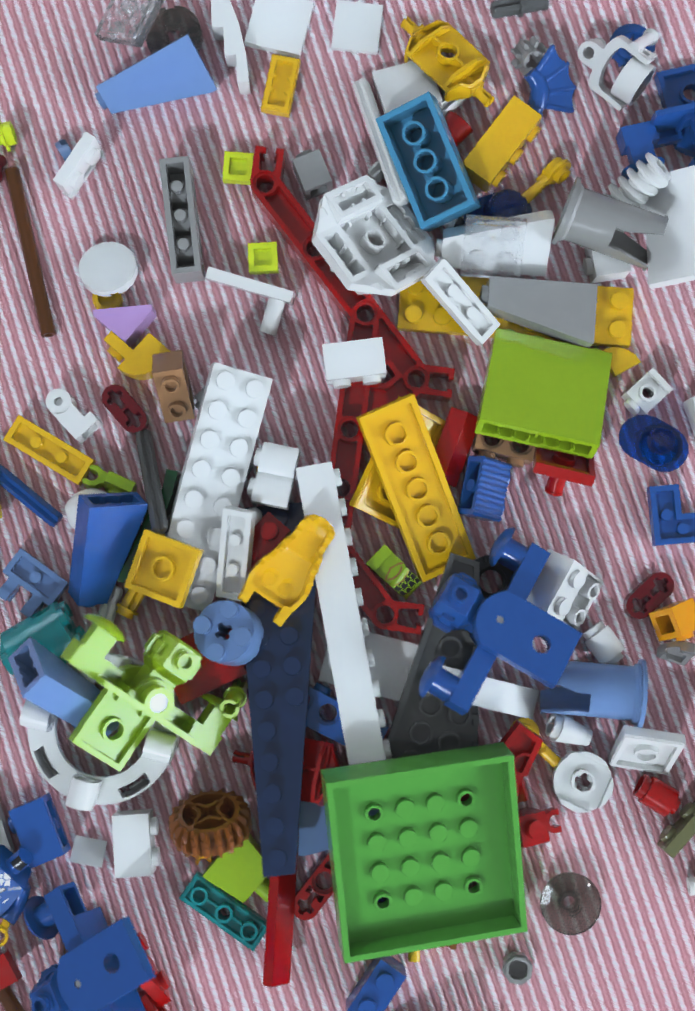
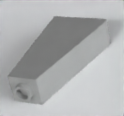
M490 276L487 285H482L480 300L482 303H485V306L493 316L573 345L590 348L594 344L598 284Z

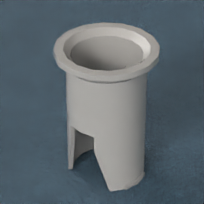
M577 177L562 210L551 244L556 245L558 241L565 240L640 267L645 271L649 266L647 265V250L623 232L617 231L616 228L629 233L663 235L668 223V216H662L584 188L581 178Z

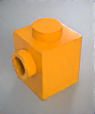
M693 598L673 602L648 613L659 642L676 638V641L679 642L694 636L695 601Z

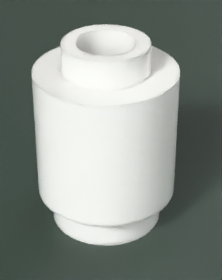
M599 621L582 634L586 640L584 641L585 645L599 663L616 664L624 657L621 653L625 649L624 645L609 625L605 626L602 621Z

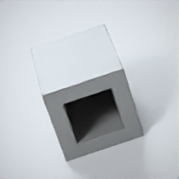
M320 149L315 151L305 150L292 159L293 170L306 201L333 190L332 178Z

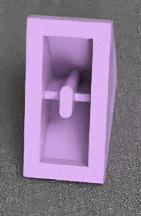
M152 304L93 310V316L97 321L117 335L130 348L157 317L156 310Z

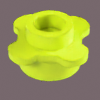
M0 120V146L3 145L8 152H12L11 146L18 144L15 129L11 121L2 123Z

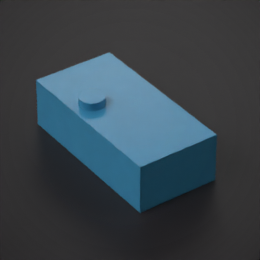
M428 91L375 119L422 230L430 232L481 207L440 105L434 95Z

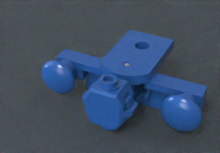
M695 64L656 72L654 80L663 109L655 111L650 121L620 127L616 141L620 155H627L630 164L621 172V175L627 180L629 179L626 172L628 168H632L636 172L639 171L636 166L638 160L648 164L645 154L648 152L665 164V159L656 156L654 150L664 146L673 145L674 149L680 153L694 157L687 167L695 165V100H688L683 94L685 90L695 92Z
M514 527L507 528L497 537L489 554V564L491 567L498 562L513 571L506 591L498 592L485 599L480 587L477 586L476 579L464 572L451 574L429 609V617L432 618L435 627L446 633L464 629L469 632L472 641L476 645L465 668L458 676L442 668L446 657L440 656L427 666L419 683V695L421 698L429 692L443 700V705L460 715L469 712L497 657L550 689L555 688L582 635L580 631L527 601L551 553L534 543L526 547L512 539L515 532ZM535 637H540L546 642L547 650L545 653H539L534 649L532 643Z
M75 882L60 885L44 895V897L33 896L27 900L23 915L29 931L37 938L43 940L54 938L59 931L67 953L60 957L58 964H54L42 971L41 979L34 985L29 994L32 1002V1011H146L136 988L153 979L156 975L129 916L108 926L101 907L89 911L86 910Z

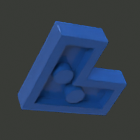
M679 484L647 487L652 546L695 543V513L682 514Z

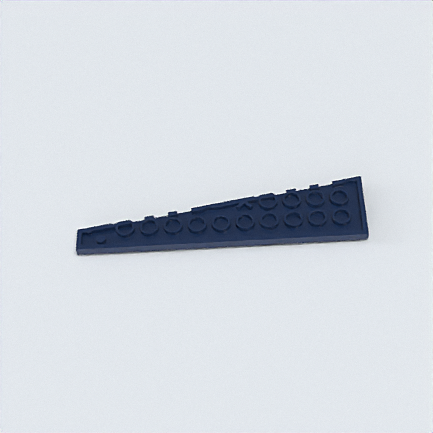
M302 502L290 503L288 510L270 506L256 507L261 511L262 518L267 512H270L290 529L291 533L304 519ZM315 577L308 597L287 618L281 627L272 622L279 608L256 592H253L247 603L241 602L242 606L250 609L259 617L264 629V636L258 654L250 662L246 663L263 877L296 874L316 597Z

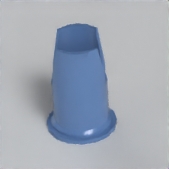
M644 659L638 660L637 664L633 666L569 660L557 684L561 687L540 690L541 714L554 713L629 720L634 727L642 728L648 699L647 663Z

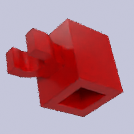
M525 807L518 809L521 848L550 842L549 832H562L560 825H550L549 823L551 816L559 815L558 808L551 807L540 810Z

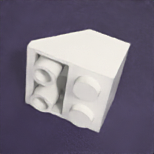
M547 549L551 554L527 601L578 630L585 621L586 614L594 599L599 595L603 581L576 560Z

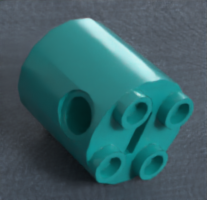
M66 601L60 603L53 602L43 610L1 633L0 658L4 667L11 675H14L8 658L29 637L35 639L63 662L68 663L60 656L73 638L80 641L86 632L81 625L75 626L71 619L73 612Z

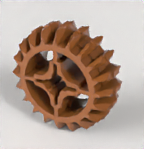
M211 788L207 792L199 790V794L196 795L188 794L187 800H179L178 806L172 808V814L169 816L168 822L170 839L177 851L183 852L185 857L194 855L196 860L206 857L209 861L212 856H219L222 859L224 853L233 854L235 847H243V841L249 839V833L252 830L250 807L244 801L243 796H236L235 791L226 793L224 788H221L219 791H214Z

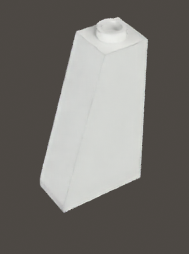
M543 210L443 229L442 239H436L435 256L440 257V259L445 258L452 268L545 277L555 222L553 211Z

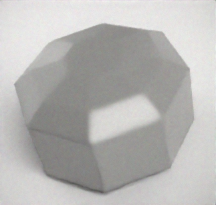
M512 951L503 958L502 972L510 983L523 985L531 978L533 965L525 953Z

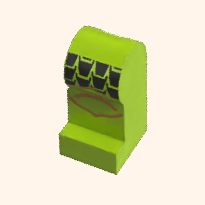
M385 544L365 563L405 600L422 584L420 579Z

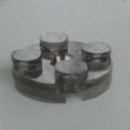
M174 6L175 8L169 9L163 7L156 10L149 17L145 25V40L150 53L152 54L173 42L169 41L167 34L169 32L175 33L176 31L180 32L179 38L188 33L199 52L202 47L203 34L198 18L194 13L182 6Z

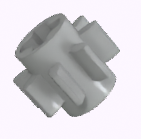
M532 36L530 40L520 38L515 48L511 49L515 56L511 64L525 76L530 70L536 68L544 56L543 53L548 49L543 43H539L535 36Z

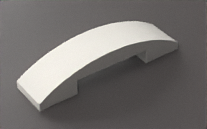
M442 666V668L456 676L462 671L457 668ZM486 677L472 705L532 719L540 690Z

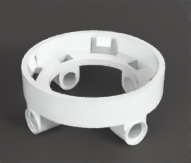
M108 653L105 657L106 660L117 667L128 664L144 665V662L127 655ZM70 663L67 664V665L70 666L72 669H74L76 672L79 671V669H77L76 667H74V666L71 665ZM84 672L79 673L90 683L97 682ZM174 696V705L178 707L176 698ZM26 700L20 715V725L28 727L29 747L38 770L52 787L67 796L66 806L82 811H92L95 805L120 803L144 792L166 771L176 753L180 736L155 721L149 729L143 753L135 764L115 775L96 776L79 770L63 754L57 737V716ZM144 773L147 775L149 780H146L144 778L141 779L137 783L129 786L131 790L121 792V790L119 789L134 782Z

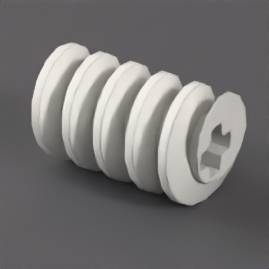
M648 152L645 154L648 164L638 160L636 166L639 171L636 172L634 169L628 168L626 172L629 179L627 180L624 176L620 175L617 178L620 187L610 183L608 189L611 194L605 195L640 207V204H645L649 200V196H655L658 193V188L663 189L668 185L671 175L663 162Z

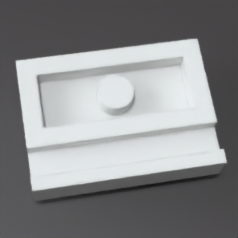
M86 131L53 179L58 188L63 191L62 194L73 200L104 154L100 150L101 147L97 139Z

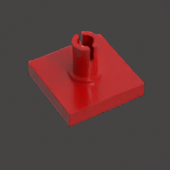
M540 447L535 449L533 472L549 476L547 485L544 488L546 493L552 496H562L566 481L590 487L593 486L596 477L594 456L592 459Z

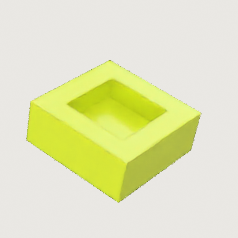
M225 151L223 183L250 185L254 153Z
M277 242L248 243L250 275L279 273Z

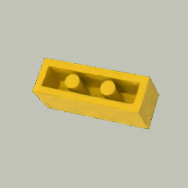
M514 95L463 161L471 182L485 193L492 186L497 188L507 175L504 172L510 163L514 166L524 153V150L521 148L527 141L532 143L541 131L538 125L542 115Z

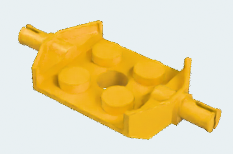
M410 17L403 19L400 26L411 35L405 50L404 62L407 63L408 58H410L445 91L444 100L446 102L473 96L485 107L493 103L495 98L483 88L490 67V61L448 22L435 20L425 26L423 24L418 26ZM441 53H453L455 56L447 58Z

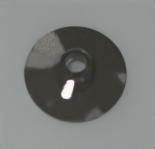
M565 872L554 876L544 886L540 897V908L545 921L555 931L565 935H577L589 930L598 920L601 912V897L597 887L586 876L575 872ZM572 896L574 898L573 903L569 906L564 905V898Z

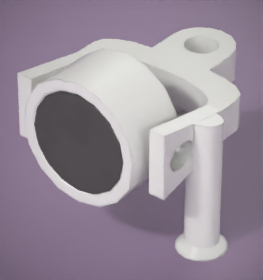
M648 28L635 41L630 40L624 35H619L608 44L600 37L583 42L579 46L578 57L583 64L592 69L588 81L590 89L618 111H621L627 105L632 106L644 92L655 74L656 66L651 64V62L655 60L657 54L649 51L646 47L653 46L658 42V32L653 28ZM624 48L633 57L627 62L616 78L612 89H609L603 83L605 69L618 49Z

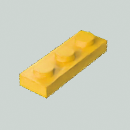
M20 415L17 416L3 439L79 486L82 485L83 478H86L90 472V466L96 462Z

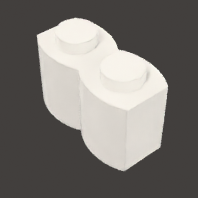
M264 441L263 447L256 449L253 465L258 466L256 478L250 477L247 495L252 496V503L288 510L300 457L299 448Z

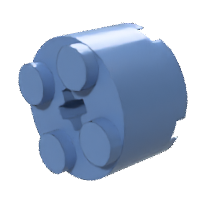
M231 600L214 602L207 606L193 622L195 644L201 654L211 661L227 666H241L255 658L260 650L259 647L264 636L263 625L253 611ZM231 628L232 630L229 632L230 638L226 639L228 630Z

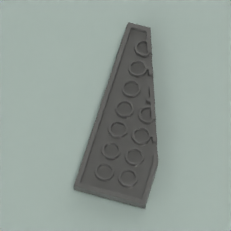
M450 552L434 600L451 574L464 572L476 579L477 586L479 587L480 562ZM428 615L387 736L392 758L388 759L479 746L478 706L472 705L469 712L460 715L443 705V700L430 693H427L423 698L419 695L420 679L429 663L437 657H446L443 664L445 666L460 670L465 668L476 647L468 631L462 629L446 633L435 627L432 618Z

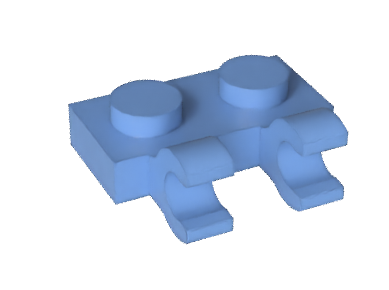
M20 548L2 571L9 578L0 588V597L5 601L11 602L18 593L20 586L25 588L33 595L20 612L29 617L39 612L44 603L49 606L53 602H57L69 586V582L27 551Z

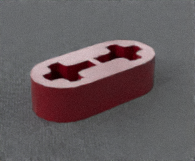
M116 384L106 387L102 394V402L121 426L131 434L146 430L149 425V417L128 391ZM115 392L117 395L123 393L120 399L125 406L122 409L116 403L110 405L112 401L110 395ZM129 410L135 416L141 414L142 417L139 419L141 425L139 427L135 425L129 427L131 420L126 415Z
M656 572L647 576L624 599L623 609L626 615L634 619H643L649 616L648 613L654 611L673 592L674 581L672 577L664 572ZM654 579H664V592L655 591L651 595L650 591L656 586L653 582ZM646 596L647 600L641 605L644 609L643 612H633L634 604L632 600H642Z

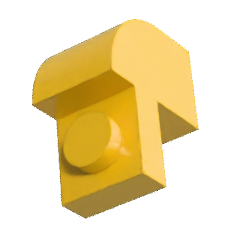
M112 331L103 339L110 346L106 350L118 362L125 359L117 368L124 375L135 380L152 379L153 354L171 352L150 333L143 338L134 350Z

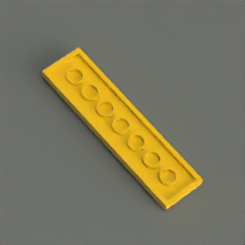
M459 275L480 299L482 285H487L489 278ZM421 281L400 291L398 331L468 336ZM598 286L595 338L592 346L629 348L631 346L634 288ZM495 317L501 324L498 327L500 329H511L518 333L532 336L539 335L545 339L563 342ZM495 331L493 332V334H492L489 338H493V337H494Z

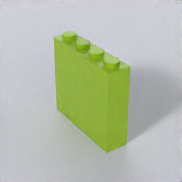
M497 328L490 347L474 433L592 459L601 441L612 353L604 352L598 348H586L567 342L545 339L539 335L532 336L518 333L511 329Z

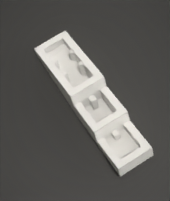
M211 0V22L214 39L224 40V55L227 67H237L239 93L251 94L246 51L239 22L231 1Z

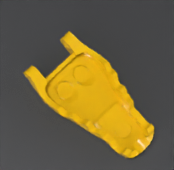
M316 514L307 515L289 536L256 563L249 572L237 599L247 603L253 592H256L279 608L272 622L281 627L287 618L308 597L314 584V577L321 565L323 553L335 537L333 526L326 519Z

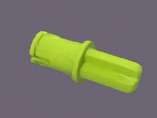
M239 678L235 679L232 685L225 690L223 701L220 705V712L224 710L222 713L224 717H236L240 708L245 705L247 701V681L241 682Z

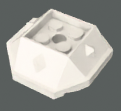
M364 175L331 190L320 199L311 242L330 266V271L337 275L347 290L355 291L358 295L378 294L393 296L419 282L436 263V260H434L435 249L433 240L426 231L420 228L416 217L406 204L402 207H397L393 203L389 189L376 184V180L368 175Z

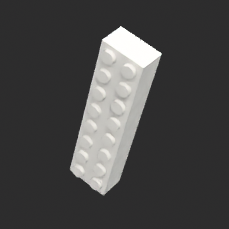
M216 362L210 366L169 517L168 532L165 533V536L204 550L184 607L203 611L213 602L217 583L223 508L226 506H239L273 381L272 378Z

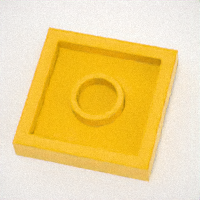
M144 529L124 587L181 609L186 602L204 550L152 530Z

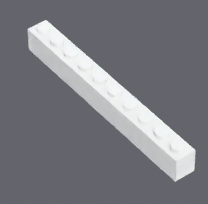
M332 461L297 467L296 473L304 518L307 515L316 514L326 519L335 531L334 539H332L323 553L322 562L318 573L315 575L348 763L349 765L386 760L392 758L389 740H382L380 728L386 727L383 709L377 710L375 697L381 696L378 679H371L369 667L375 666L372 648L366 649L364 641L365 636H370L367 619H360L358 606L364 605L361 587L355 588L353 576L358 575L355 557L349 558L347 546L353 545L350 527L344 528L342 516L348 515L345 498H338L337 487L342 486L339 468L333 469Z

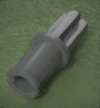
M495 0L491 2L490 12L494 19L514 15L520 18L526 13L548 10L549 0Z

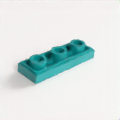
M197 871L179 899L247 948L254 951L266 933L267 920L235 897L202 877L203 874ZM227 908L230 914L224 916L220 913V909Z

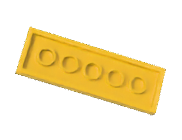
M410 393L356 417L420 581L424 583L443 574L450 552L472 560L475 559V554L415 395Z

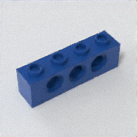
M316 682L315 686L309 684L310 702L308 703L306 726L345 746L337 698L330 695L332 689ZM325 704H331L337 710V715L331 720H326L320 715V708ZM387 723L386 727L380 728L382 740L384 739L386 732L389 728V725Z

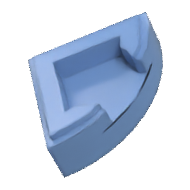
M61 139L54 143V145L66 161L72 150L66 140Z

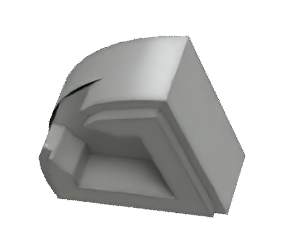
M682 641L667 642L657 648L656 657L685 666L695 655V644Z

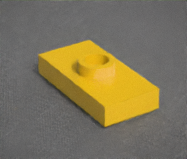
M272 54L261 113L290 118L301 65L300 59Z

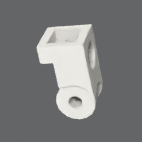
M58 388L48 393L45 400L48 410L80 443H84L103 425L100 419L91 411L84 415L78 409L75 398L64 389Z

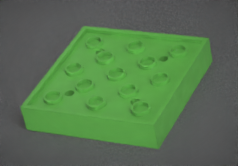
M503 742L320 770L338 941L345 964L528 932L514 754ZM464 794H469V798L466 801H461V797ZM371 809H378L377 814H368ZM471 882H477L474 887H468ZM387 897L383 903L377 902L379 898Z

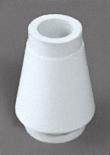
M552 713L545 728L546 736L551 737V740L554 742L587 747L593 736L592 729L587 728L565 714Z

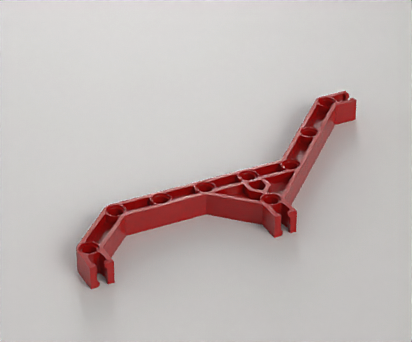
M255 145L250 179L252 195L263 212L349 321L347 341L382 337L386 370L392 378L386 383L363 385V381L352 382L351 387L342 388L339 393L330 462L332 461L333 469L339 468L341 481L346 482L350 486V492L346 496H338V498H345L348 515L342 516L344 528L350 527L351 531L354 507L349 504L357 488L363 440H365L356 417L397 400L399 396L403 397L410 393L415 395L416 400L427 399L449 402L452 397V389H447L446 391L428 387L430 378H447L448 382H452L454 380L455 368L424 364L370 294L358 295L355 291L347 290L337 275L330 271V266L322 255L311 256L308 254V250L314 246L311 241L315 223L283 183L286 162L285 150L276 148V156L274 157L276 166L274 171L261 170L262 162H265L267 148ZM264 183H269L273 186L268 192L259 190V187ZM362 310H368L373 314V318L370 321L364 322L357 317V314ZM417 374L422 377L424 384L420 387H413L409 384L408 377ZM346 424H353L357 427L358 433L352 438L345 437L341 432L342 427ZM347 546L349 558H356L358 575L353 576L355 588L361 587L364 605L360 607L377 628L421 635V623L415 622V628L399 625L397 620L399 617L398 611L401 608L417 609L418 615L423 616L424 604L394 601L352 546ZM381 606H388L393 611V618L388 623H381L376 617V612Z

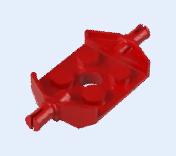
M305 738L301 801L323 807L324 799L320 770L342 767L337 747L333 743ZM235 750L232 762L245 764L250 767L251 779L256 791L253 751L248 753Z

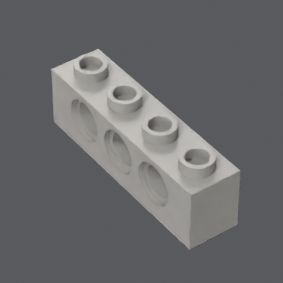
M189 156L159 159L171 274L176 284L204 281L205 273L194 174Z

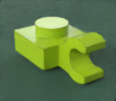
M97 465L90 466V472L98 476L97 479L89 480L83 478L82 480L83 485L87 489L104 487L107 493L137 492L136 482L110 470L107 473Z

